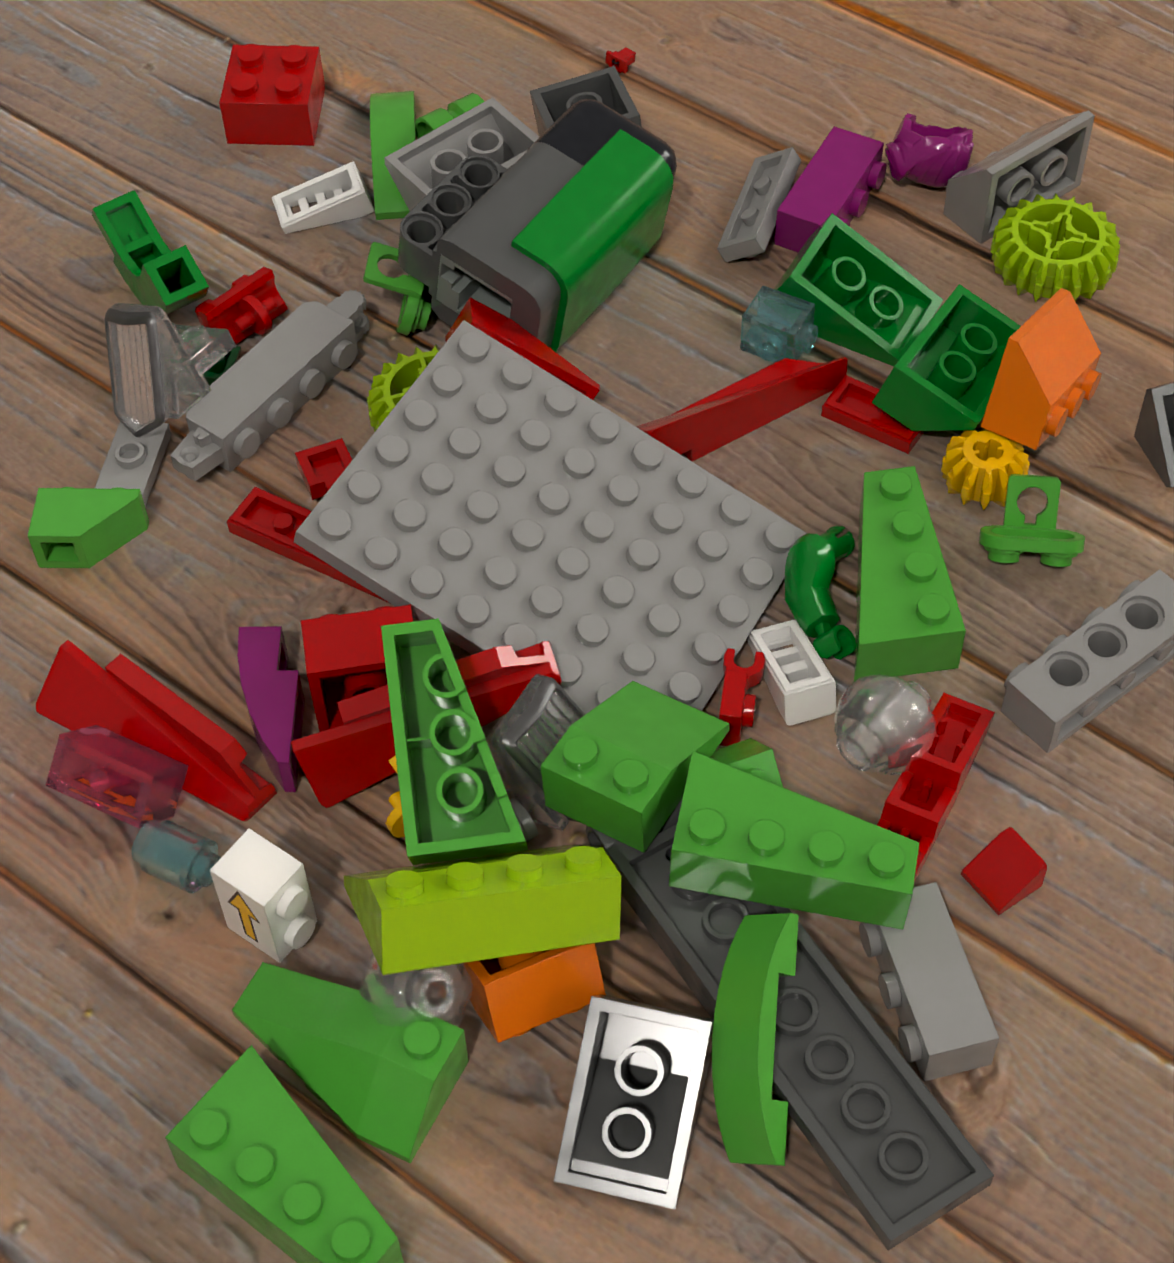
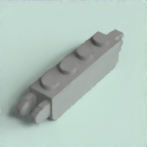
M350 289L343 294L340 293L341 296L336 297L327 306L318 301L302 303L188 404L185 409L189 433L170 455L174 469L196 481L218 465L231 472L244 459L254 455L259 446L278 428L284 427L293 414L310 399L318 396L324 386L341 370L348 368L359 355L357 342L363 338V334H367L366 331H369L370 327L369 319L363 312L367 306L364 294H361V291L357 292Z

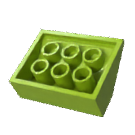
M562 845L344 875V887L382 975L620 939L622 875L603 847Z

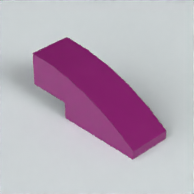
M282 626L239 627L237 656L240 681L257 744L269 769L285 792H296L299 762L293 752L291 741L302 738L305 698L299 671L287 670L289 657Z

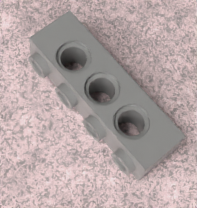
M1159 569L1143 582L1140 580L1133 581L1123 590L1118 600L1108 608L1098 607L1093 610L1078 630L1068 637L1065 634L1056 637L1045 649L1043 655L1029 665L1024 662L1018 665L1005 680L1004 687L1006 691L1001 712L1046 753H1049L1174 658V580Z

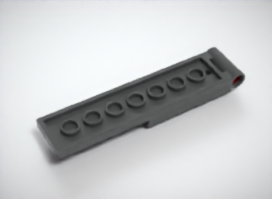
M682 799L644 853L586 826V835L591 847H603L622 875L621 894L706 1012L714 1019L723 967L736 931L745 915L792 912L789 908L669 886L671 850ZM798 921L795 976L779 977L772 1091L779 1101L788 1102L789 1115L889 1251L990 1186L994 1174Z

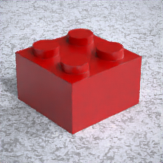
M257 44L232 46L219 101L227 144L314 146L325 93L319 47Z
M411 604L396 607L382 606L374 610L341 615L327 614L319 618L301 620L306 672L319 732L345 725L342 721L337 702L387 685L381 626L413 622Z

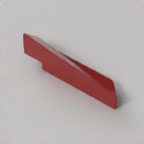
M842 357L826 363H816L784 358L669 416L636 427L680 455L684 453L693 462L833 391L843 377L847 375L848 359Z
M67 640L59 647L37 699V713L240 821L245 822L251 819L277 794L275 787L242 763L248 753L233 736L120 653L105 666V671L71 641Z
M542 641L539 644L516 652L512 645L493 647L456 660L481 727L532 701L541 681L545 677L553 678L559 685L562 683L558 665L549 641ZM388 684L337 702L342 721L345 725L291 741L293 752L319 803L323 807L330 808L396 773L388 761L396 755Z

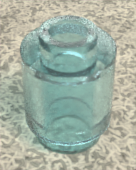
M156 820L148 821L137 834L132 847V859L140 864L143 872L190 894L213 883L210 869L221 858L218 856V845L215 841L170 820L162 822Z

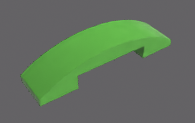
M414 91L375 93L370 95V138L376 220L404 218L410 212L385 166L384 157L416 140Z
M798 914L745 915L736 931L723 967L713 1023L712 1078L718 1124L730 1163L785 1166L788 1102L773 1100L772 1086L779 977L795 976Z

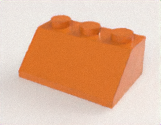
M1060 288L1009 337L980 427L1037 450L1050 435L1053 437L1059 435L1066 418L1070 417L1073 419L1076 416L1083 399L1089 401L1093 397L1101 379V373L1095 371L1101 352L1070 291Z

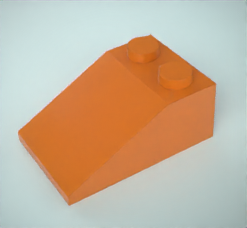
M595 943L452 965L476 1013L497 1043L512 1037L521 1036L532 1028L565 1014L577 1012L590 1004L591 996L606 995Z

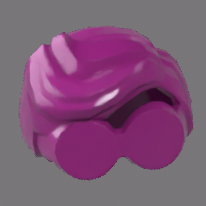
M907 113L893 141L886 144L885 155L889 160L888 165L891 176L898 182L905 177L910 181H915L929 187L939 188L947 186L948 180L957 172L968 168L974 146L972 142L973 130L966 127L945 129L932 125L924 126L916 122L915 115Z

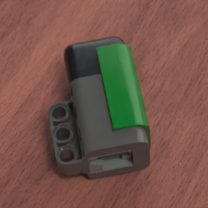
M591 99L580 100L571 105L528 148L527 152L508 169L494 160L480 155L469 156L462 160L401 221L398 263L406 273L429 287L428 293L432 295V310L451 327L471 297L512 319L557 352L612 294L660 239L677 169L674 150L662 139L600 101Z

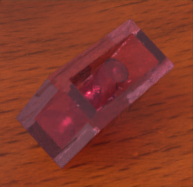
M93 725L59 735L45 786L134 827L142 828L174 817L189 765L99 725Z

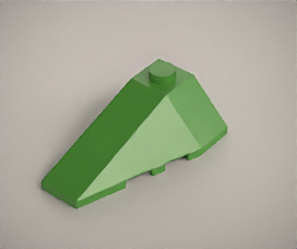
M262 962L232 1009L233 1015L278 1060H283L305 1082L306 1088L318 1100L322 1099L342 1119L343 1125L356 1138L410 1164L469 1062L464 1029L411 1005Z

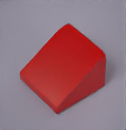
M1009 827L994 838L964 867L961 875L999 916L1042 886L1047 871V864L1012 827Z

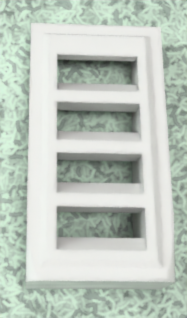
M354 161L272 197L285 234L356 219L375 212L367 186ZM317 202L318 204L310 207L309 203ZM299 205L301 211L293 214L291 207Z
M796 619L751 631L747 637L748 644L754 657L756 651L763 652L764 654L763 677L787 725L791 726L831 715L836 711V682ZM793 644V647L785 648L774 652L770 651L772 649Z

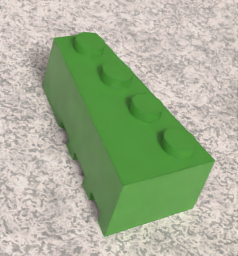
M915 466L864 472L859 510L854 682L942 671L959 667L966 629Z
M439 618L381 626L408 859L413 865L528 850L526 840Z
M693 751L671 850L669 886L903 930L913 894L919 842Z
M252 1045L165 1137L176 1164L182 1171L297 1263H404L398 1237Z

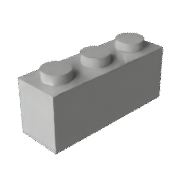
M937 883L913 887V894L903 930L863 922L859 925V932L866 955L869 958L876 956L882 974H879L878 982L883 1002L887 1009H896L902 1026L898 1028V1037L903 1055L908 1063L916 1062L922 1081L925 1082L992 1065L999 1036Z

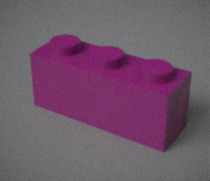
M834 126L777 210L775 245L799 253L807 239L832 213L848 226H850V222L854 217L860 218L866 208L872 188L879 189L886 174L887 164L882 162L884 142Z

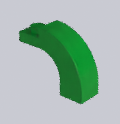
M135 190L92 209V216L114 254L113 262L140 303L149 312H152L154 316L163 317L206 296L209 285L187 246L184 245L173 251L168 248Z

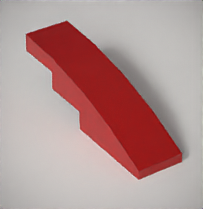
M943 693L908 752L904 770L887 797L881 818L877 823V826L919 842L914 882L957 799L995 714L991 710L947 693Z

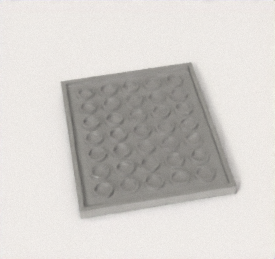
M463 320L297 529L293 542L395 607L411 604L412 617L414 619L422 621L439 618L446 638L472 655L493 647L512 645L516 652L539 644L542 641H549L562 678L560 686L578 707L587 714L632 681L702 711L724 676L723 662L725 652L728 648L735 649L736 657L785 578L786 559L791 546L799 537L805 535L806 532ZM555 688L548 703L576 721L583 717L558 688Z

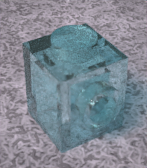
M762 286L742 315L740 350L771 362H778L784 358L798 360L803 352L809 353L812 350L818 336L819 328L813 325L815 304Z

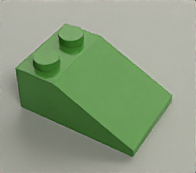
M632 681L574 722L541 764L545 806L644 853L683 798L692 752L694 751L710 758L729 732V723Z

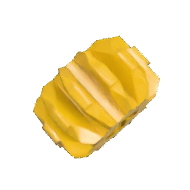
M984 428L979 432L976 430H964L961 436H952L947 444L946 454L942 459L941 465L942 478L946 479L949 494H961L960 497L963 505L974 500L980 502L983 510L990 501L1004 507L1008 477L1011 474L1028 475L1029 455L1024 453L1022 444Z

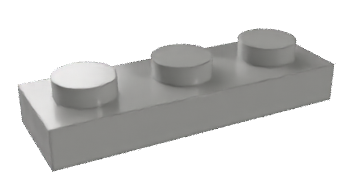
M793 147L755 158L717 247L725 262L744 257L753 258L765 252L776 225L777 210L788 195L801 163V159Z

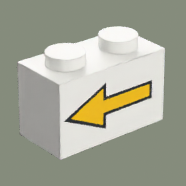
M248 828L210 869V874L227 927L281 963L292 949L297 950L310 939L315 929L317 917L303 863Z

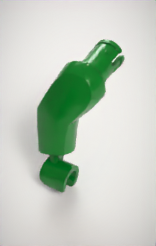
M838 525L829 528L821 535L806 533L799 537L791 546L785 565V601L806 636L815 638L813 647L818 655L826 659L831 656L836 659H842L856 649V640L852 632L843 625H836L840 617L829 591L835 570V562L849 556L855 547V540L850 531L839 538L836 537L843 533L845 527Z

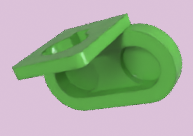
M373 242L369 250L363 276L364 282L403 294L396 327L397 333L408 336L410 332L414 333L416 328L424 331L430 316L431 303L424 301L422 294L423 292L428 293L429 287L410 274L408 276L402 274L396 278L383 275L379 271L377 263L382 259H392L398 262V249Z
M1011 474L1008 477L1003 525L984 526L980 529L979 543L988 551L989 560L999 563L1019 562L1020 554L1035 552L1041 554L1040 562L1042 564L1067 567L1071 566L1073 557L1078 556V553L1084 551V535L1069 530L1056 529L1061 481L1058 477ZM1027 488H1039L1047 495L1046 507L1042 512L1036 514L1035 523H1024L1025 514L1017 507L1018 496Z

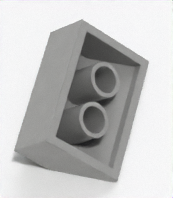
M492 97L384 157L385 166L409 211H411L465 158L474 155L485 156L508 169L527 152L528 148L539 136Z
M1088 110L1050 121L1032 132L1023 134L1017 141L1003 149L990 153L984 160L970 168L957 172L948 180L943 214L982 244L993 237L995 226L998 225L999 219L1005 215L1007 208L1017 207L1020 199L1032 202L1037 194L1041 195L1044 199H1052L1055 193L1058 197H1061L1080 186L1095 115Z

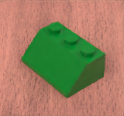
M959 284L894 366L872 403L912 431L974 430L984 417L1008 339L1021 326Z

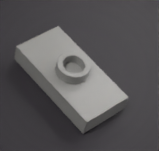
M121 418L134 433L152 423V421ZM120 421L95 488L111 489L120 487L140 489L144 505L146 506L172 435L169 423H162L161 426L144 436L135 437Z

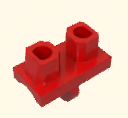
M262 267L250 276L243 275L232 282L231 289L216 299H207L195 307V313L199 322L208 333L210 340L232 345L238 344L254 332L258 335H264L272 329V320L288 310L285 301L276 288L273 271L266 267Z

